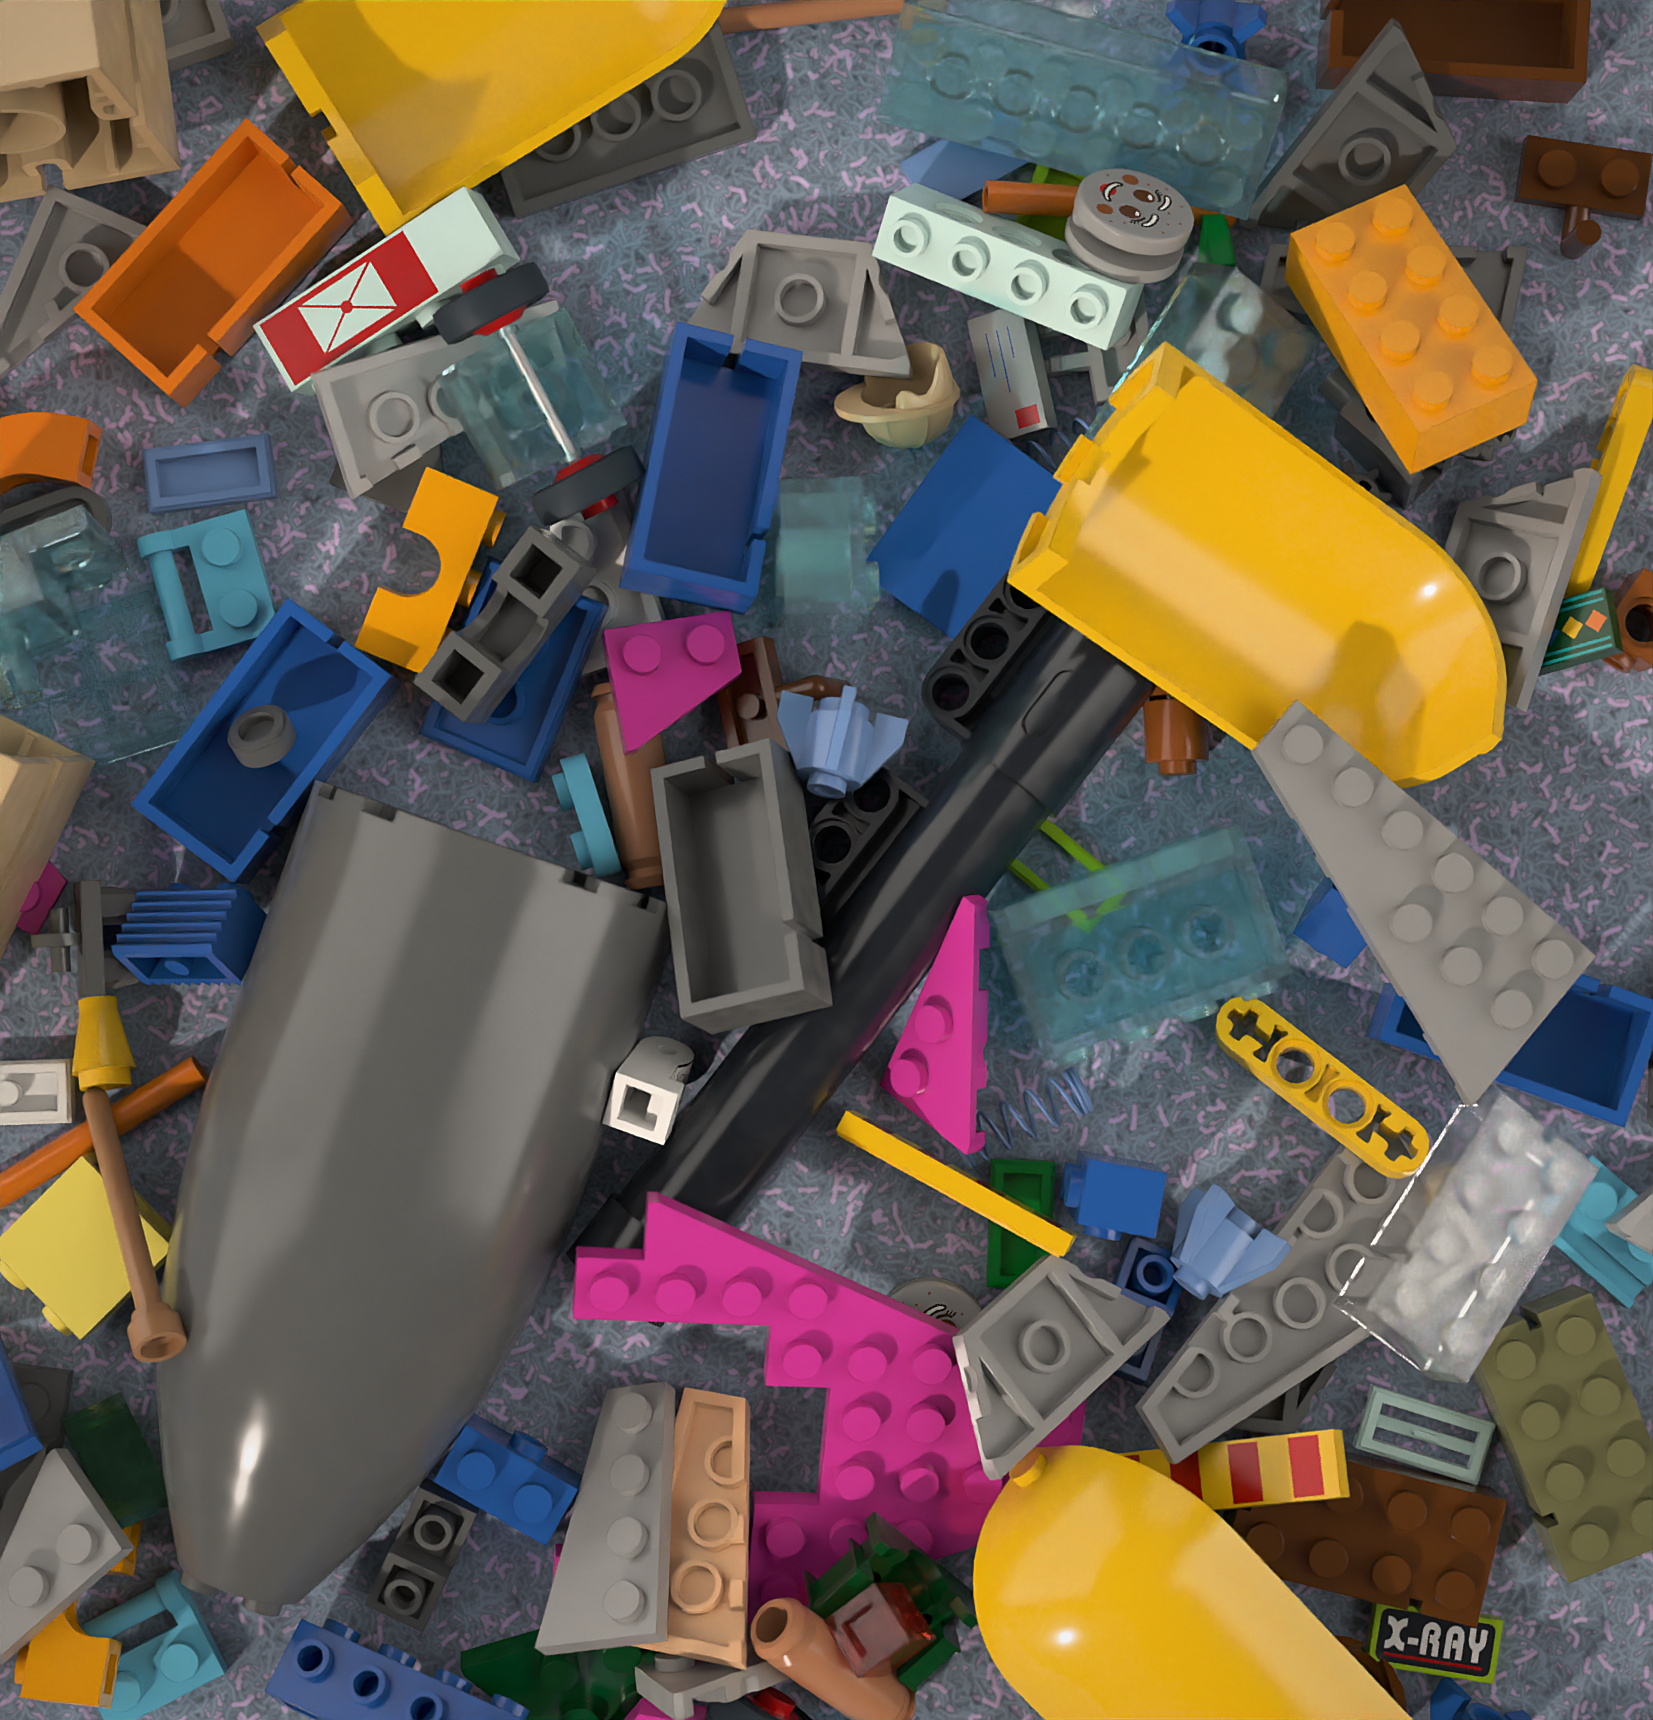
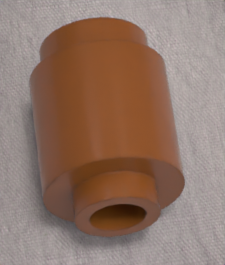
M1157 686L1149 696V701L1143 704L1145 763L1158 764L1159 776L1197 774V763L1209 761L1208 720Z

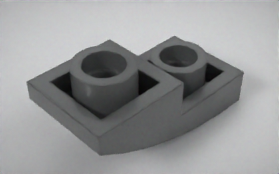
M425 1478L416 1492L365 1606L423 1632L480 1508L432 1480Z

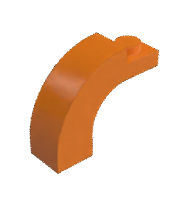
M27 412L1 417L0 497L16 487L36 482L64 486H83L91 489L103 429L89 419L50 412Z

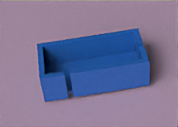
M677 321L666 345L643 461L645 474L639 481L619 588L722 611L730 610V613L744 615L757 597L767 541H762V539L770 529L803 351L746 338L734 361L733 369L724 368L722 365L732 347L734 335ZM745 546L749 547L744 554Z
M287 597L130 805L233 883L249 884L283 839L273 831L276 826L292 828L304 812L314 781L319 780L326 783L402 681L361 650L348 643L345 638L301 605ZM260 705L279 706L286 712L297 732L296 741L292 749L282 759L269 766L261 768L244 766L228 744L227 736L230 727L241 714L251 708Z
M1581 974L1493 1083L1601 1122L1625 1128L1653 1049V999L1615 985L1600 984L1601 980ZM1384 983L1365 1037L1443 1064L1440 1057L1434 1055L1423 1037L1424 1031L1404 998L1398 996L1391 983Z

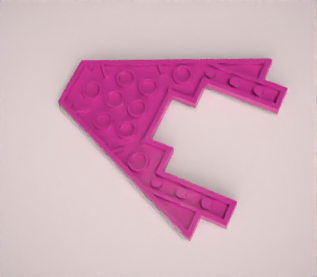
M647 1192L643 1249L576 1247L572 1302L573 1319L768 1326L763 1372L765 1385L827 1388L816 1493L752 1492L748 1541L747 1625L752 1624L758 1610L773 1599L790 1597L798 1600L802 1606L809 1604L804 1571H809L819 1579L850 1550L848 1540L850 1537L861 1545L869 1538L866 1519L874 1511L934 1560L977 1546L986 1517L995 1500L1009 1481L1010 1476L1008 1472L1001 1479L990 1480L984 1473L952 1339L961 1329L658 1192ZM1087 1398L1034 1448L1066 1445L1081 1446ZM555 1544L552 1584L564 1544Z

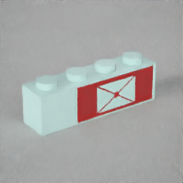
M463 186L254 324L253 328L291 392L312 396L316 392L310 373L403 345L400 339L421 326L423 330H429L436 327L432 315L442 306L463 295L460 288L461 284L491 268H495L498 275H501L521 260L482 194Z

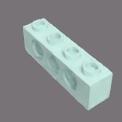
M913 183L890 195L872 253L873 257L1103 350H1108L1127 335L1144 284L1115 280L1092 270L1073 254L1068 244L1064 241L996 214L984 213L981 208L918 183Z

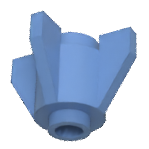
M847 685L843 687L841 698H823L820 700L818 710L811 712L813 697L782 690L776 716L796 774L800 779L807 782V789L810 792L822 797L836 799L843 798L846 791L860 789L902 748L908 720L877 713L873 727L868 722L870 710L863 704L854 701L857 688Z
M1214 1183L1207 1193L1195 1187L1179 1207L1173 1251L1170 1256L1171 1261L1178 1268L1173 1275L1174 1279L1201 1300H1204L1209 1293L1218 1298H1223L1227 1292L1276 1269L1292 1249L1287 1241L1265 1228L1262 1229L1251 1217L1234 1206V1202L1227 1193Z

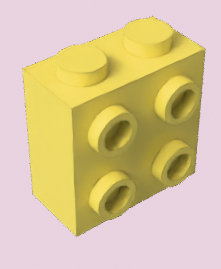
M96 1152L82 1155L0 1236L1 1274L11 1284L21 1290H25L28 1287L46 1305L42 1312L49 1323L62 1334L70 1336L74 1333L80 1340L96 1332L132 1296ZM133 1188L152 1264L156 1272L166 1262L172 1226Z

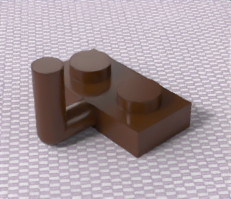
M1527 135L1522 144L1514 202L1565 210L1560 251L1567 259H1578L1597 243L1601 237V227L1596 221L1590 220L1591 214L1639 221L1644 216L1653 154Z
M759 636L738 643L736 645L742 673L736 680L716 694L727 747L729 749L771 738L787 750L776 720L782 690L813 697L814 702L826 697L841 698L844 685H852L846 680L821 675H811L783 684L773 638Z

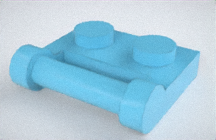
M242 509L174 530L151 533L136 540L141 560H148L170 635L171 641L166 643V648L171 663H181L253 642L277 612L251 518L247 510ZM186 549L191 551L213 627L212 631L202 634H195L173 553Z
M176 1569L156 1578L155 1587L85 1623L78 1620L88 1635L101 1638H112L166 1609L173 1614L177 1622L176 1625L120 1654L111 1709L98 1708L103 1720H137L224 1675L229 1669L188 1588L180 1583L182 1576Z

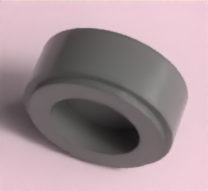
M260 705L247 710L234 721L229 729L227 740L241 764L250 768H261L282 759L292 749L296 741L297 732L288 715L281 707L276 705Z

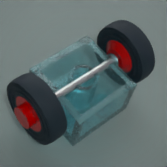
M530 262L515 267L501 275H498L495 268H491L461 284L460 288L463 295L442 306L432 315L434 323L444 341L451 345L462 342L474 335L489 336L497 331L499 333L493 336L495 343L454 363L437 375L436 378L497 492L559 461L561 466L569 463V466L558 471L552 484L537 491L530 497L532 506L545 527L554 525L578 512L581 513L585 521L619 503L614 493L642 478L645 474V469L638 454L631 445L623 446L607 455L592 453L582 459L580 458L581 455L585 454L582 447L626 425L627 422L568 310L564 307L521 330L517 324L510 326L521 319L527 307L538 302L550 292L540 268L535 262Z

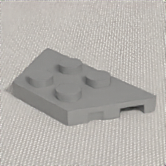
M747 229L730 252L727 266L713 276L701 293L703 301L687 322V324L733 334L732 347L726 359L735 360L746 338L803 351L800 368L912 381L914 371L878 259L872 256L874 248L871 243Z
M1583 467L1573 470L1574 477L1541 486L1534 481L1513 487L1507 493L1498 497L1485 495L1459 503L1444 551L1467 576L1493 621L1506 665L1507 689L1505 703L1520 712H1527L1603 477L1591 468Z
M1048 1254L1039 1258L956 1333L952 1339L984 1473L990 1480L1004 1477L1171 1319L1166 1311L1156 1306L1146 1307L1120 1294L1122 1289L1102 1278L1087 1277L1078 1266L1061 1257L1058 1258L1053 1254Z

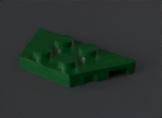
M540 1629L460 1652V1669L463 1676L493 1698L494 1694H499L527 1708L529 1714L526 1720H624L643 1697L637 1692L635 1666L655 1662V1654L659 1653V1651L635 1646H622L545 1655L535 1648Z

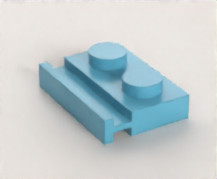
M1586 1154L1546 1200L1545 1205L1527 1223L1623 1307L1629 1309L1635 1302L1633 1299L1645 1286L1648 1287L1653 1281V1255L1611 1233L1604 1224L1639 1195L1593 1155Z

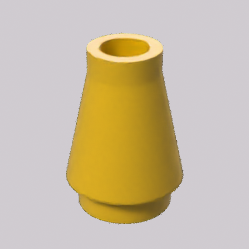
M106 995L86 997L78 1000L79 1018L71 1075L78 1077L80 1091L86 1092L92 1087H99L109 1091L131 1086V1071L137 1069L118 1011L117 997Z

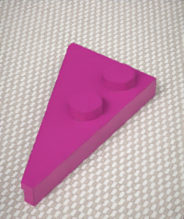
M979 894L963 896L879 1084L965 1155L982 1151L985 1144V1131L976 1130L977 1090L986 1088L987 1066L984 1061L983 1050L987 1043L988 989L979 988L980 949L989 948L990 922L986 912L988 901Z

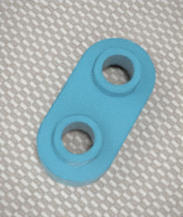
M582 752L560 759L563 772L552 775V780L562 811L565 812L575 808L582 831L572 833L570 836L581 871L594 867L597 879L622 872L585 753Z

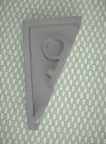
M48 184L46 188L47 194L43 195L0 296V381L79 317L72 309L147 226Z
M54 1448L47 1454L0 1559V1667L135 1549L67 1448Z
M848 1626L837 1627L839 1631L853 1639L852 1628ZM747 1637V1670L663 1652L655 1654V1662L635 1666L637 1692L673 1720H682L694 1716L693 1698L702 1702L728 1703L741 1698L747 1693L760 1691L791 1679L768 1663L766 1659L756 1654L751 1637Z

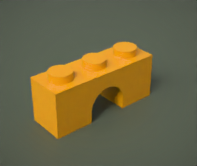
M426 467L402 527L426 537L436 547L441 562L439 577L429 589L416 594L402 593L381 584L376 590L354 645L355 648L416 673H421L453 630L448 628L447 625L456 603L466 608L470 605L482 572L472 569L471 565L480 544L491 549L493 548L506 516L505 512L495 509L499 495L432 467Z
M104 1503L135 1548L105 1575L134 1577L144 1512L131 1505ZM77 1599L32 1638L29 1644L24 1645L19 1650L15 1664L14 1680L16 1684L22 1685L20 1698L111 1709L122 1642L88 1635L78 1621Z

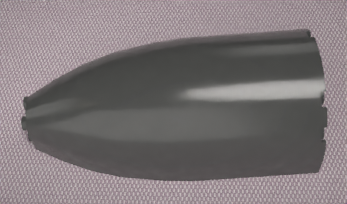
M319 780L314 781L202 1097L181 1175L160 1291L162 1301L169 1304L173 1311L180 1314L187 1338V1344L183 1350L169 1359L157 1362L156 1396L163 1478L177 1560L180 1567L184 1570L180 1580L183 1586L192 1591L207 1595H216L219 1590L243 1597L242 1605L254 1613L270 1617L279 1616L283 1605L300 1602L378 1530L429 1475L488 1395L546 1288L580 1210L609 1127L602 1124L616 1072L639 1042L672 948L666 902L456 830L437 821Z

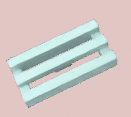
M1370 1384L1365 1409L1363 1408L1360 1417L1358 1433H1355L1352 1443L1355 1448L1478 1485L1496 1426L1494 1422ZM1382 1404H1388L1478 1432L1475 1443L1380 1414ZM1375 1427L1470 1455L1468 1466H1462L1372 1438Z

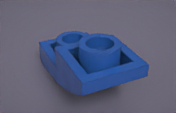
M1133 1235L1126 1246L1111 1284L1122 1289L1120 1294L1146 1307L1156 1306L1166 1311L1170 1318L1174 1314L1182 1290V1286L1173 1277L1178 1268L1170 1259L1172 1251ZM1165 1325L1123 1363L1113 1375L1139 1386L1146 1382Z

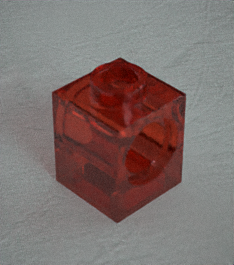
M873 1583L824 1620L857 1678L887 1676L937 1639L902 1583Z

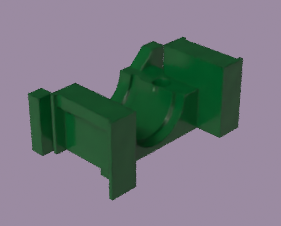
M874 1511L866 1519L868 1539L860 1545L850 1537L848 1539L850 1550L819 1579L809 1571H804L810 1610L829 1623L847 1605L861 1595H867L876 1601L892 1619L899 1632L890 1640L897 1677L907 1687L917 1692V1686L954 1653L961 1652L953 1618L958 1616L970 1629L978 1624L974 1594L969 1587Z

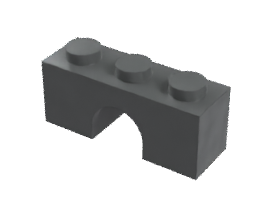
M530 525L491 577L498 585L486 607L467 627L460 631L452 630L413 683L463 723H485L598 573L599 569L551 531Z

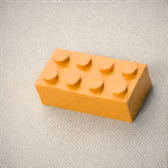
M1406 184L1290 233L1284 279L1410 475L1526 424L1538 380Z

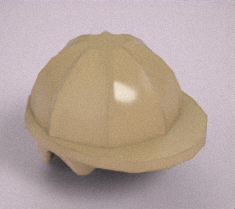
M917 342L906 346L914 371L912 381L864 375L865 382L854 385L837 395L834 408L838 416L851 422L862 423L867 433L877 442L889 447H898L901 450L908 448L918 449L922 445L930 443L941 436L950 424L954 404L960 398V389L952 377L943 348L932 342Z

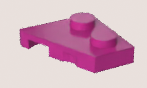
M730 610L603 630L601 635L624 756L635 754L647 742L672 724H676L695 710L703 701L717 694L736 680L742 673Z

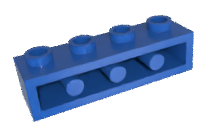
M329 1618L326 1619L322 1628L304 1619L300 1620L264 1690L282 1706L313 1720H526L529 1714L527 1708L499 1694H494L490 1703L470 1695L469 1692L473 1685L446 1670L438 1668L433 1678L413 1669L417 1661L415 1658L393 1646L382 1643L378 1652L357 1644L361 1637L358 1632Z

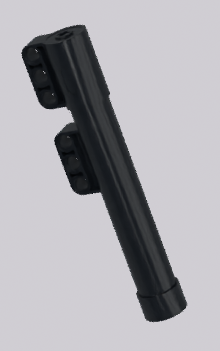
M1010 569L1005 572L927 673L922 683L921 696L925 707L943 729L961 741L960 746L964 749L927 798L890 770L881 767L860 789L846 791L843 798H830L808 827L823 937L812 939L811 941L825 949L833 1006L750 1025L673 1124L671 1134L664 1145L658 1144L620 1194L612 1193L572 1244L566 1252L571 1262L575 1265L576 1247L643 1249L647 1192H658L732 1226L932 968L963 896L979 894L984 899L1048 816L1056 818L1157 685L1040 605L1033 609H1024L1017 606V598L1021 591L1007 582ZM1003 635L1009 639L1008 647L1000 657L993 660L978 657V648L987 637ZM964 685L969 688V697L961 708L950 711L939 707V699L943 691L948 687ZM875 785L888 786L891 792L887 805L877 812L863 811L861 805L865 792ZM837 835L849 836L851 849L848 855L837 863L824 862L823 848L826 842ZM647 1321V1322H649L650 1324L655 1325V1326H658V1327H660V1328H661V1327L663 1326V1324L665 1323V1322H650V1321Z

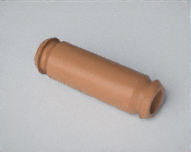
M610 682L594 686L590 699L597 700V708L593 719L619 862L628 872L629 879L623 880V882L632 891L663 886L664 878L650 769L667 765L661 733L647 742L635 754L624 756Z
M790 1597L773 1599L758 1610L751 1624L750 1635L754 1651L759 1657L766 1659L772 1666L850 1720L913 1719L917 1706L915 1692L898 1679L897 1672L812 1610L802 1606L798 1600Z

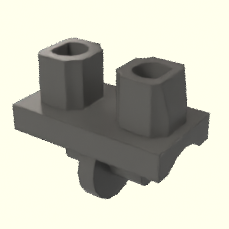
M100 880L75 882L76 933L69 932L68 908L49 909L50 934L31 935V948L50 947L51 972L71 971L70 946H76L79 997L106 996L105 989H117L139 983V979L113 955L112 950L104 951L102 927L104 925H122V923L128 922L126 913L132 912L131 902L136 901L135 890L112 886L101 887Z

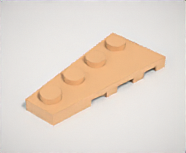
M688 1387L684 1388L674 1424L667 1641L630 1646L747 1670L750 1405L746 1398Z

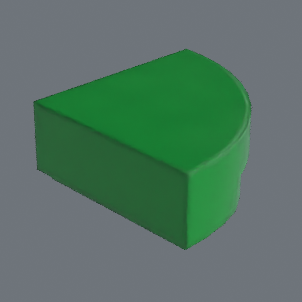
M1224 214L1202 215L1198 264L1202 306L1224 305L1225 300L1228 299L1236 266L1228 220L1225 219Z

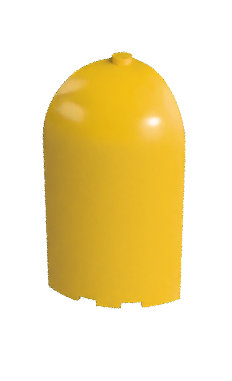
M298 0L255 28L311 118L320 112H323L331 125L322 130L321 134L383 233L388 237L463 186L469 189L475 187L680 59L699 43L711 29L727 0Z
M1163 342L1109 397L1110 405L1115 407L1116 410L1107 419L1092 441L1080 434L1053 475V478L1060 482L1062 486L1046 515H1043L1041 512L1032 514L1017 547L1007 582L1250 750L1256 746L1289 705L1298 700L1401 789L1414 787L1440 778L1477 755H1483L1491 751L1502 740L1504 732L1503 722L1507 689L1506 665L1493 621L1479 594L1459 566L1423 531L1168 342Z
M1080 1445L1033 1448L1009 1471L1010 1479L991 1507L977 1543L973 1572L974 1603L980 1632L995 1665L1009 1684L1044 1720H1413L1216 1512L1171 1479L1122 1455Z

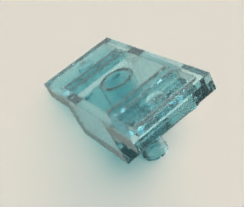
M82 505L0 536V693L4 708L19 709L27 707L23 696L25 694L29 695L30 701L33 704L43 698L44 692L39 685L31 658L85 637L70 592L76 589L79 591L98 589L108 584L113 578L112 575L129 569L122 546Z

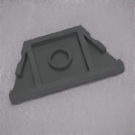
M1394 18L1389 20L1237 214V223L1253 230H1257L1258 225L1297 231L1403 184H1406L1414 198H1416L1457 148L1455 138L1398 21Z

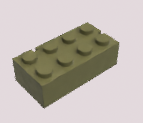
M1574 1284L1520 1305L1525 1317L1539 1324L1530 1329L1524 1318L1507 1310L1456 1331L1491 1420L1496 1424L1495 1430L1523 1499L1529 1507L1536 1511V1513L1530 1516L1550 1566L1568 1583L1653 1550V1443L1591 1292ZM1553 1513L1555 1520L1548 1516V1514Z

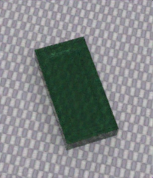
M121 1392L60 1419L63 1430L85 1476L121 1529L169 1508L163 1475Z

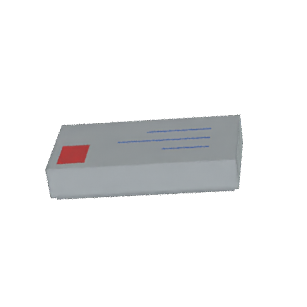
M1002 308L967 320L989 425L1011 442L1057 428V419L1035 322Z

